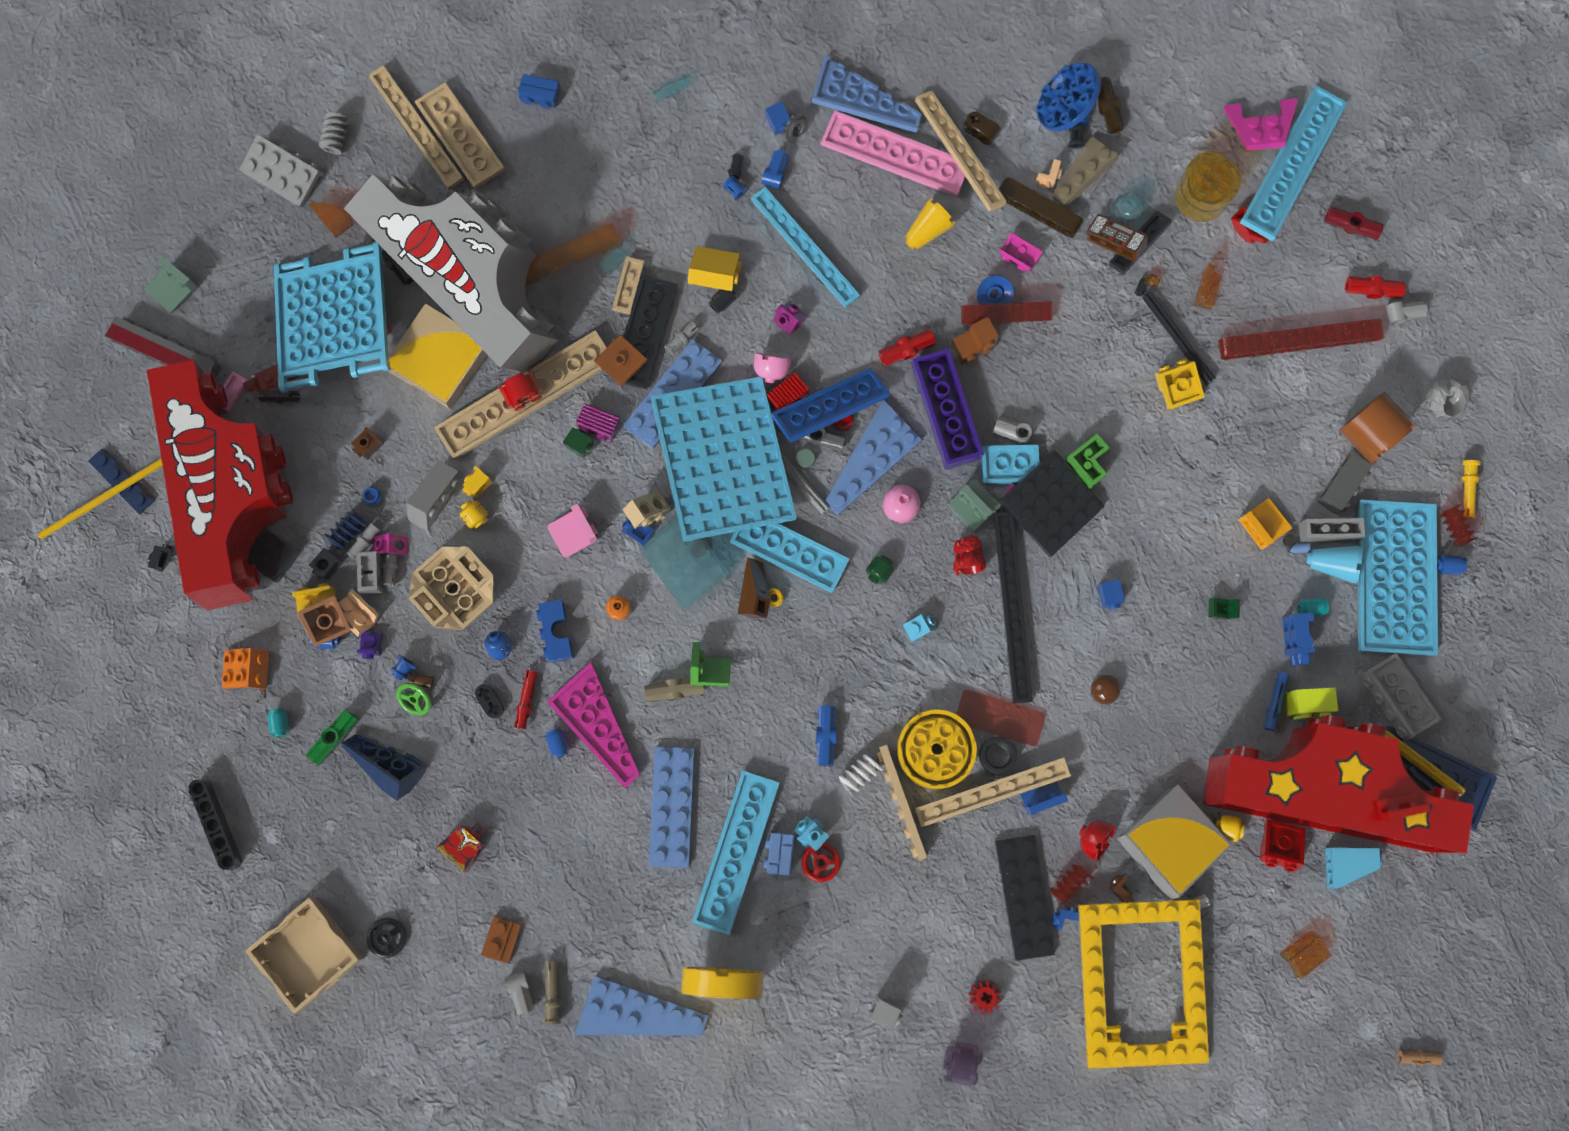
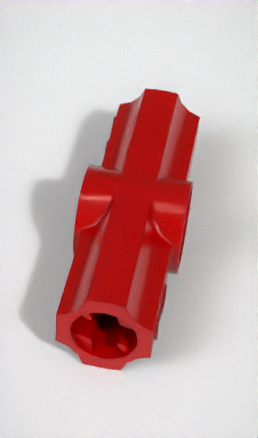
M1348 276L1344 290L1350 294L1366 295L1369 299H1380L1382 297L1402 299L1406 291V285L1401 281L1384 280L1382 276H1370L1368 278Z
M928 329L912 337L905 336L894 345L878 351L879 358L884 367L902 359L908 360L913 358L918 352L934 346L936 341L932 331Z

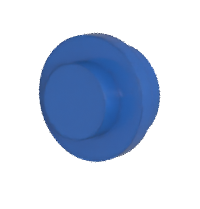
M375 487L366 488L362 494L364 503L369 506L377 505L382 498L381 492Z

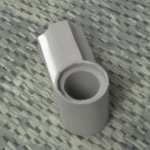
M1424 301L1406 304L1404 302H1394L1386 306L1390 325L1401 324L1407 320L1425 318L1428 311L1427 304Z
M998 417L993 433L1015 440L1016 443L1023 445L1029 442L1032 429L1026 423L1019 424ZM1025 431L1028 436L1021 437L1018 435V432Z
M526 971L505 977L506 987L509 994L512 995L517 1015L534 1010L529 991L530 982Z

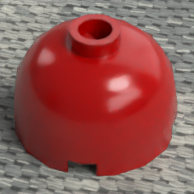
M1102 820L1092 821L1088 826L1083 825L1079 831L1082 851L1093 860H1099L1110 845L1108 842L1110 837H1114L1116 827Z

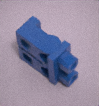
M1292 614L1282 618L1284 641L1287 649L1284 650L1285 656H1290L1291 666L1311 664L1310 654L1315 652V646H1312L1313 638L1310 635L1309 622L1314 621V614Z

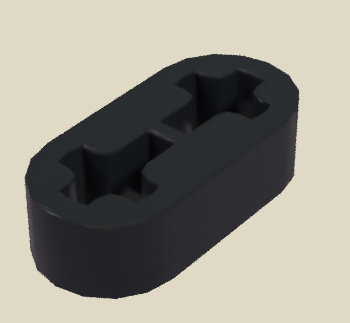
M486 684L479 685L475 690V696L486 715L493 719L500 718L504 713V708L496 693ZM482 689L489 690V692L487 693L489 697L488 701L485 697H480V695L482 694ZM491 702L495 707L499 706V709H497V714H490V711L492 710L490 706Z

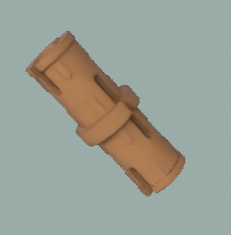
M1420 1049L1416 1051H1398V1061L1400 1064L1424 1066L1428 1064L1442 1065L1443 1063L1441 1052H1424Z

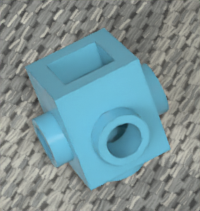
M808 816L802 819L794 830L799 835L797 840L805 847L808 844L815 851L829 837L822 830L824 826L816 818L812 821Z

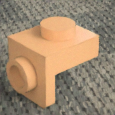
M1054 159L1049 175L1038 173L1035 183L1043 188H1053L1056 179H1060L1062 168H1059L1061 161Z

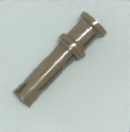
M545 962L546 1001L543 1003L545 1008L543 1025L561 1024V1020H559V1007L561 1003L558 1001V962Z

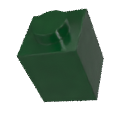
M572 427L562 442L565 448L583 459L586 455H590L594 449L592 438Z

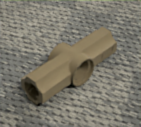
M671 679L664 681V683L644 685L646 702L673 701L684 699L687 696L705 694L704 686L690 685V679Z

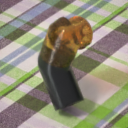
M1150 274L1141 278L1134 294L1142 297L1146 288L1150 285L1153 287L1158 286L1160 279L1156 274Z

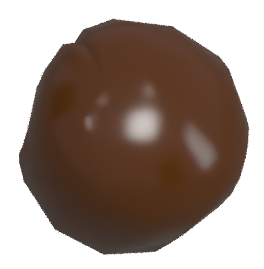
M1100 675L1091 684V695L1100 704L1109 705L1117 700L1120 695V684L1116 678L1110 675Z

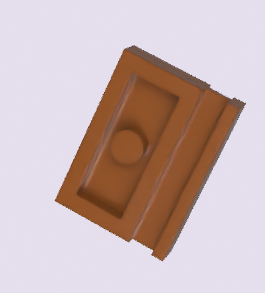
M494 916L481 955L509 964L522 924Z

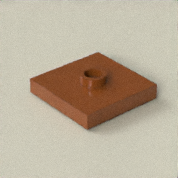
M619 335L594 360V363L622 388L648 360L625 338Z

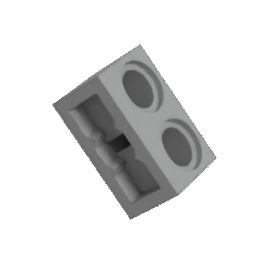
M376 551L357 553V584L360 593H383L382 555Z
M876 996L868 1013L871 1019L893 1029L894 1025L898 1026L902 1018L901 1009L897 1005Z

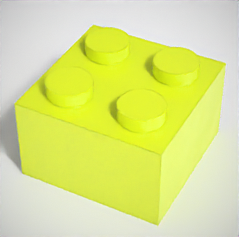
M1336 687L1294 690L1285 693L1284 696L1287 717L1293 716L1294 720L1311 718L1312 715L1313 718L1318 719L1321 718V715L1332 716L1333 712L1338 711Z

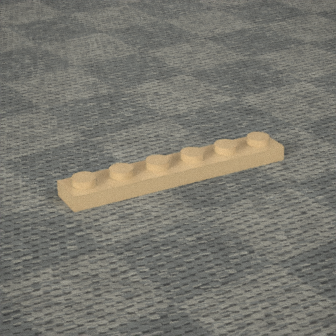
M887 745L878 748L879 752L876 755L879 763L884 764L886 771H883L886 782H890L892 789L889 791L892 800H897L899 808L896 811L899 819L904 820L906 826L903 828L907 839L910 838L913 846H910L913 858L917 857L918 860L925 859L927 856Z

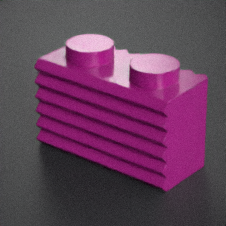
M584 403L576 425L580 432L587 435L589 433L595 434L597 439L606 442L607 440H613L621 419L616 415Z

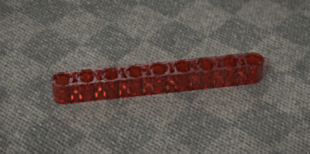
M1370 319L1225 337L1217 342L1221 360L1375 342L1384 339L1385 335L1382 320Z

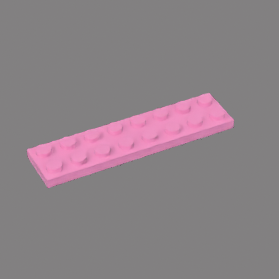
M835 110L821 141V145L955 197L958 196L965 179V175L951 154Z

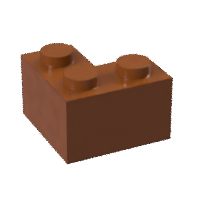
M986 317L972 324L968 332L952 339L951 347L961 364L964 362L970 363L976 360L978 355L982 353L987 355L992 352L999 335L989 317Z

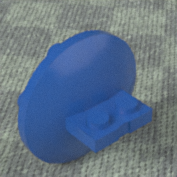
M1087 63L1064 66L1041 90V96L1036 106L1037 117L1041 125L1052 132L1065 131L1075 125H1083L1086 130L1090 112L1101 90V77L1098 71Z

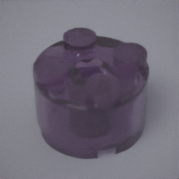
M951 1040L950 1042L953 1045L947 1047L944 1056L943 1069H947V1075L943 1074L944 1081L964 1086L976 1085L978 1081L977 1068L978 1064L980 1065L982 1062L983 1053L979 1052L977 1045Z

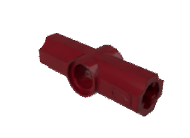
M1333 206L1328 208L1324 218L1325 223L1342 228L1347 234L1357 233L1374 240L1379 239L1384 228V224L1367 219L1360 212L1350 213Z

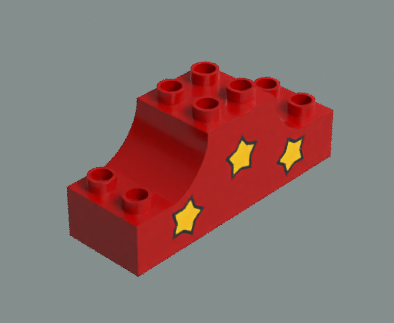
M1321 715V719L1309 718L1307 726L1293 729L1291 739L1285 749L1268 762L1258 760V749L1245 746H1235L1234 749L1224 748L1223 756L1209 759L1202 805L1434 854H1467L1474 805L1458 802L1460 792L1455 790L1434 788L1432 791L1418 787L1407 774L1401 761L1399 739L1385 737L1386 727L1361 723V727L1348 726L1345 728V718ZM1416 792L1420 804H1429L1430 812L1390 821H1381L1376 801Z

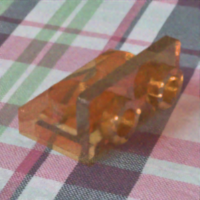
M1208 263L1203 270L1194 305L1210 310L1213 308L1221 275L1214 272L1216 265Z
M1312 931L1304 934L1280 953L1281 957L1289 963L1294 974L1300 980L1331 957L1322 938Z

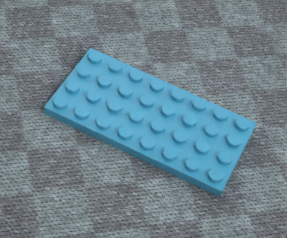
M1359 500L1358 518H1364L1365 538L1358 541V546L1363 547L1358 579V652L1438 656L1437 505Z

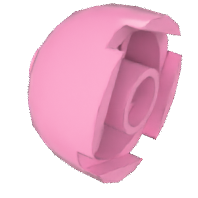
M755 353L754 370L758 376L764 378V382L775 383V380L783 379L787 376L792 359Z
M901 484L887 491L882 506L884 513L890 520L898 523H907L917 516L920 511L921 501L915 489Z

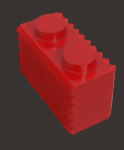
M794 372L767 394V400L777 411L809 396L810 388Z

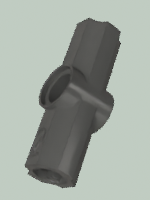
M822 428L800 439L811 442L814 446H824L842 452L847 435ZM816 432H820L822 434V437L819 439H815L812 437V435Z

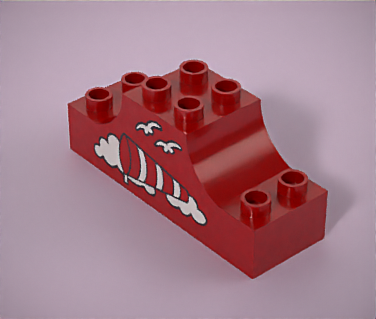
M195 360L146 369L183 592L207 611L253 601L252 588L260 586V579L255 564L248 565L247 559L250 549L264 528L266 529L274 522L287 518L285 505L293 504L290 485L288 481L282 482L280 472L278 471V469H283L287 466L283 448L281 445L276 446L271 433L264 435L255 423L240 424L223 419L220 408L228 407L224 386L222 384L217 385L212 371L204 372Z

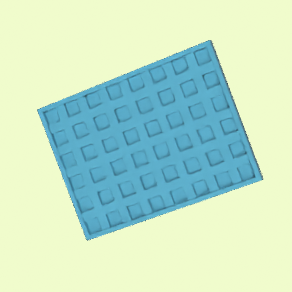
M762 377L651 396L683 542L796 520L797 517Z

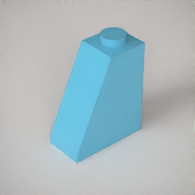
M1325 848L1327 888H1340L1380 869L1382 854L1379 848Z

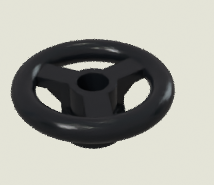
M386 917L375 921L367 932L368 948L374 955L380 958L396 956L401 952L406 943L405 928L394 918ZM382 924H392L395 926L391 931L376 930ZM400 932V942L391 951L390 944L393 936ZM384 934L388 936L387 942L383 940ZM373 936H375L376 943L384 947V952L374 946Z

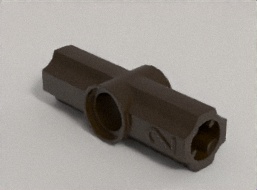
M1102 77L1101 90L1098 96V110L1100 115L1104 117L1108 133L1117 134L1124 130L1120 114V100L1117 95L1115 96L1110 78Z

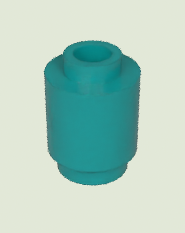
M1321 597L1302 599L1298 604L1299 614L1313 613L1314 617H1320L1329 612L1327 599H1322Z
M285 709L269 710L267 719L270 735H274L275 738L287 736L286 732L290 731Z

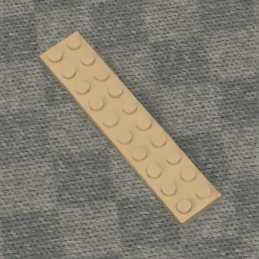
M595 330L530 369L543 390L540 400L536 402L529 401L523 409L515 411V409L508 407L498 388L435 426L434 429L452 458L456 460L603 371L594 363V360L607 347Z

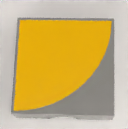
M1178 784L1163 793L1141 818L1135 820L1116 838L1129 854L1147 870L1151 879L1170 900L1180 897L1232 846Z

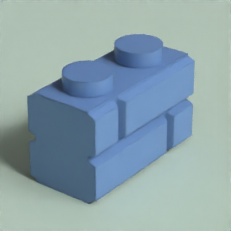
M771 833V837H766L765 849H769V856L764 857L763 869H767V873L791 876L795 835Z

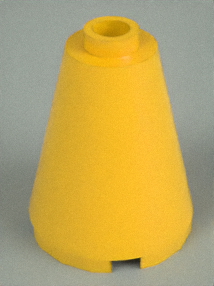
M933 198L927 200L905 235L907 239L905 243L912 250L914 248L918 250L956 225L955 221L950 222V214L938 202L932 203Z

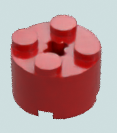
M527 370L529 374L526 375L523 372L518 373L505 380V386H498L510 409L513 408L515 411L521 410L529 401L536 402L542 398L541 393L543 390L532 370Z

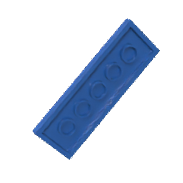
M868 368L773 412L772 418L788 441L792 443L890 397V395L873 370Z

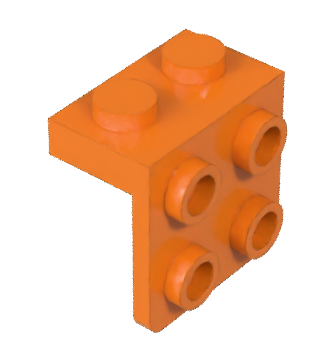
M243 648L225 651L222 675L223 688L267 689L269 650Z

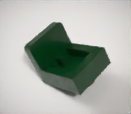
M1209 598L1208 617L1223 620L1239 618L1240 600Z

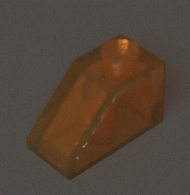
M315 202L309 204L335 238L353 226L350 221L352 216L338 205Z

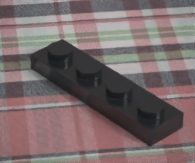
M1156 211L1139 229L1148 235L1147 247L1141 256L1171 225L1172 220L1159 211ZM1116 254L1109 261V266L1125 275L1136 262Z

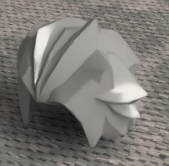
M1437 380L1427 392L1425 397L1426 407L1433 410L1436 417L1445 416L1450 418L1454 415L1457 417L1465 411L1469 403L1468 388L1466 385H1461L1455 380Z

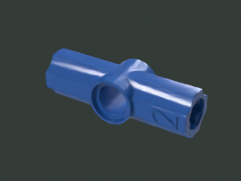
M819 706L818 727L816 729L817 765L833 766L834 745H836L835 706Z

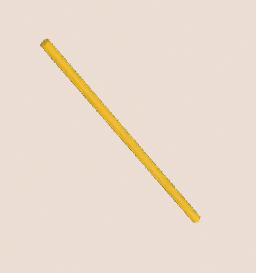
M161 458L37 533L38 537L41 540L156 471L162 467Z

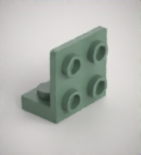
M162 256L157 261L163 266L161 268L162 271L144 288V291L170 313H173L197 286Z

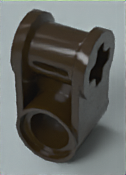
M977 111L970 112L964 124V130L985 145H991L1001 129L996 122L986 118Z

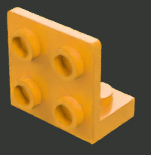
M1269 498L1238 519L1261 550L1292 529L1291 525Z

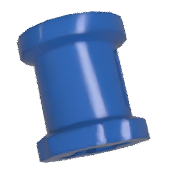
M734 175L730 176L723 184V188L731 192L735 200L740 199L747 191L745 186L736 181Z

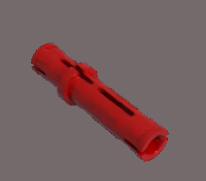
M526 670L519 706L516 707L518 711L514 728L526 730L529 713L532 712L531 703L538 676L536 671Z

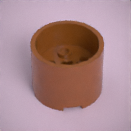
M1384 391L1350 419L1339 431L1372 464L1382 454H1385L1412 431V428L1417 425Z

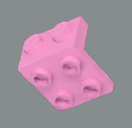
M578 504L571 507L572 512L547 526L562 556L565 558L598 541L595 536L598 532L594 524L589 525L586 520L589 515L585 508H580Z

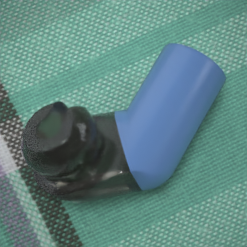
M1287 534L1283 538V545L1290 552H1310V544H1298L1295 541L1294 535Z

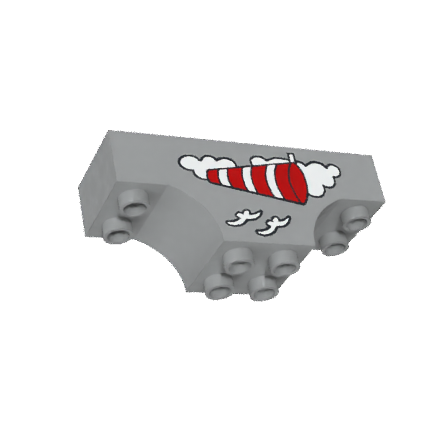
M373 174L344 209L500 368L527 372V370L535 367L558 339L550 332L554 323L539 310L533 313L527 302L526 277L532 261L537 256L528 247L529 243L533 240L530 235L516 224L512 227L503 219L507 213L492 199L486 201L476 192H473L470 197L454 192L450 197L438 204L425 206L422 202L427 198V195L414 183L409 182L406 185L393 174L388 180Z

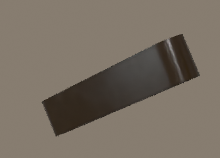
M1006 177L999 187V191L1008 205L1069 238L1075 237L1083 223V219L1079 215L1014 179Z

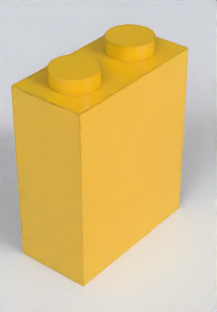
M696 246L689 267L688 283L732 291L734 284L738 283L739 273L742 268V261H739L740 253Z

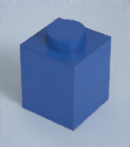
M782 101L765 109V118L774 135L783 134L784 126L788 123L787 120L791 118Z
M1120 579L1104 582L1097 586L1102 608L1108 607L1109 610L1118 609L1125 602Z

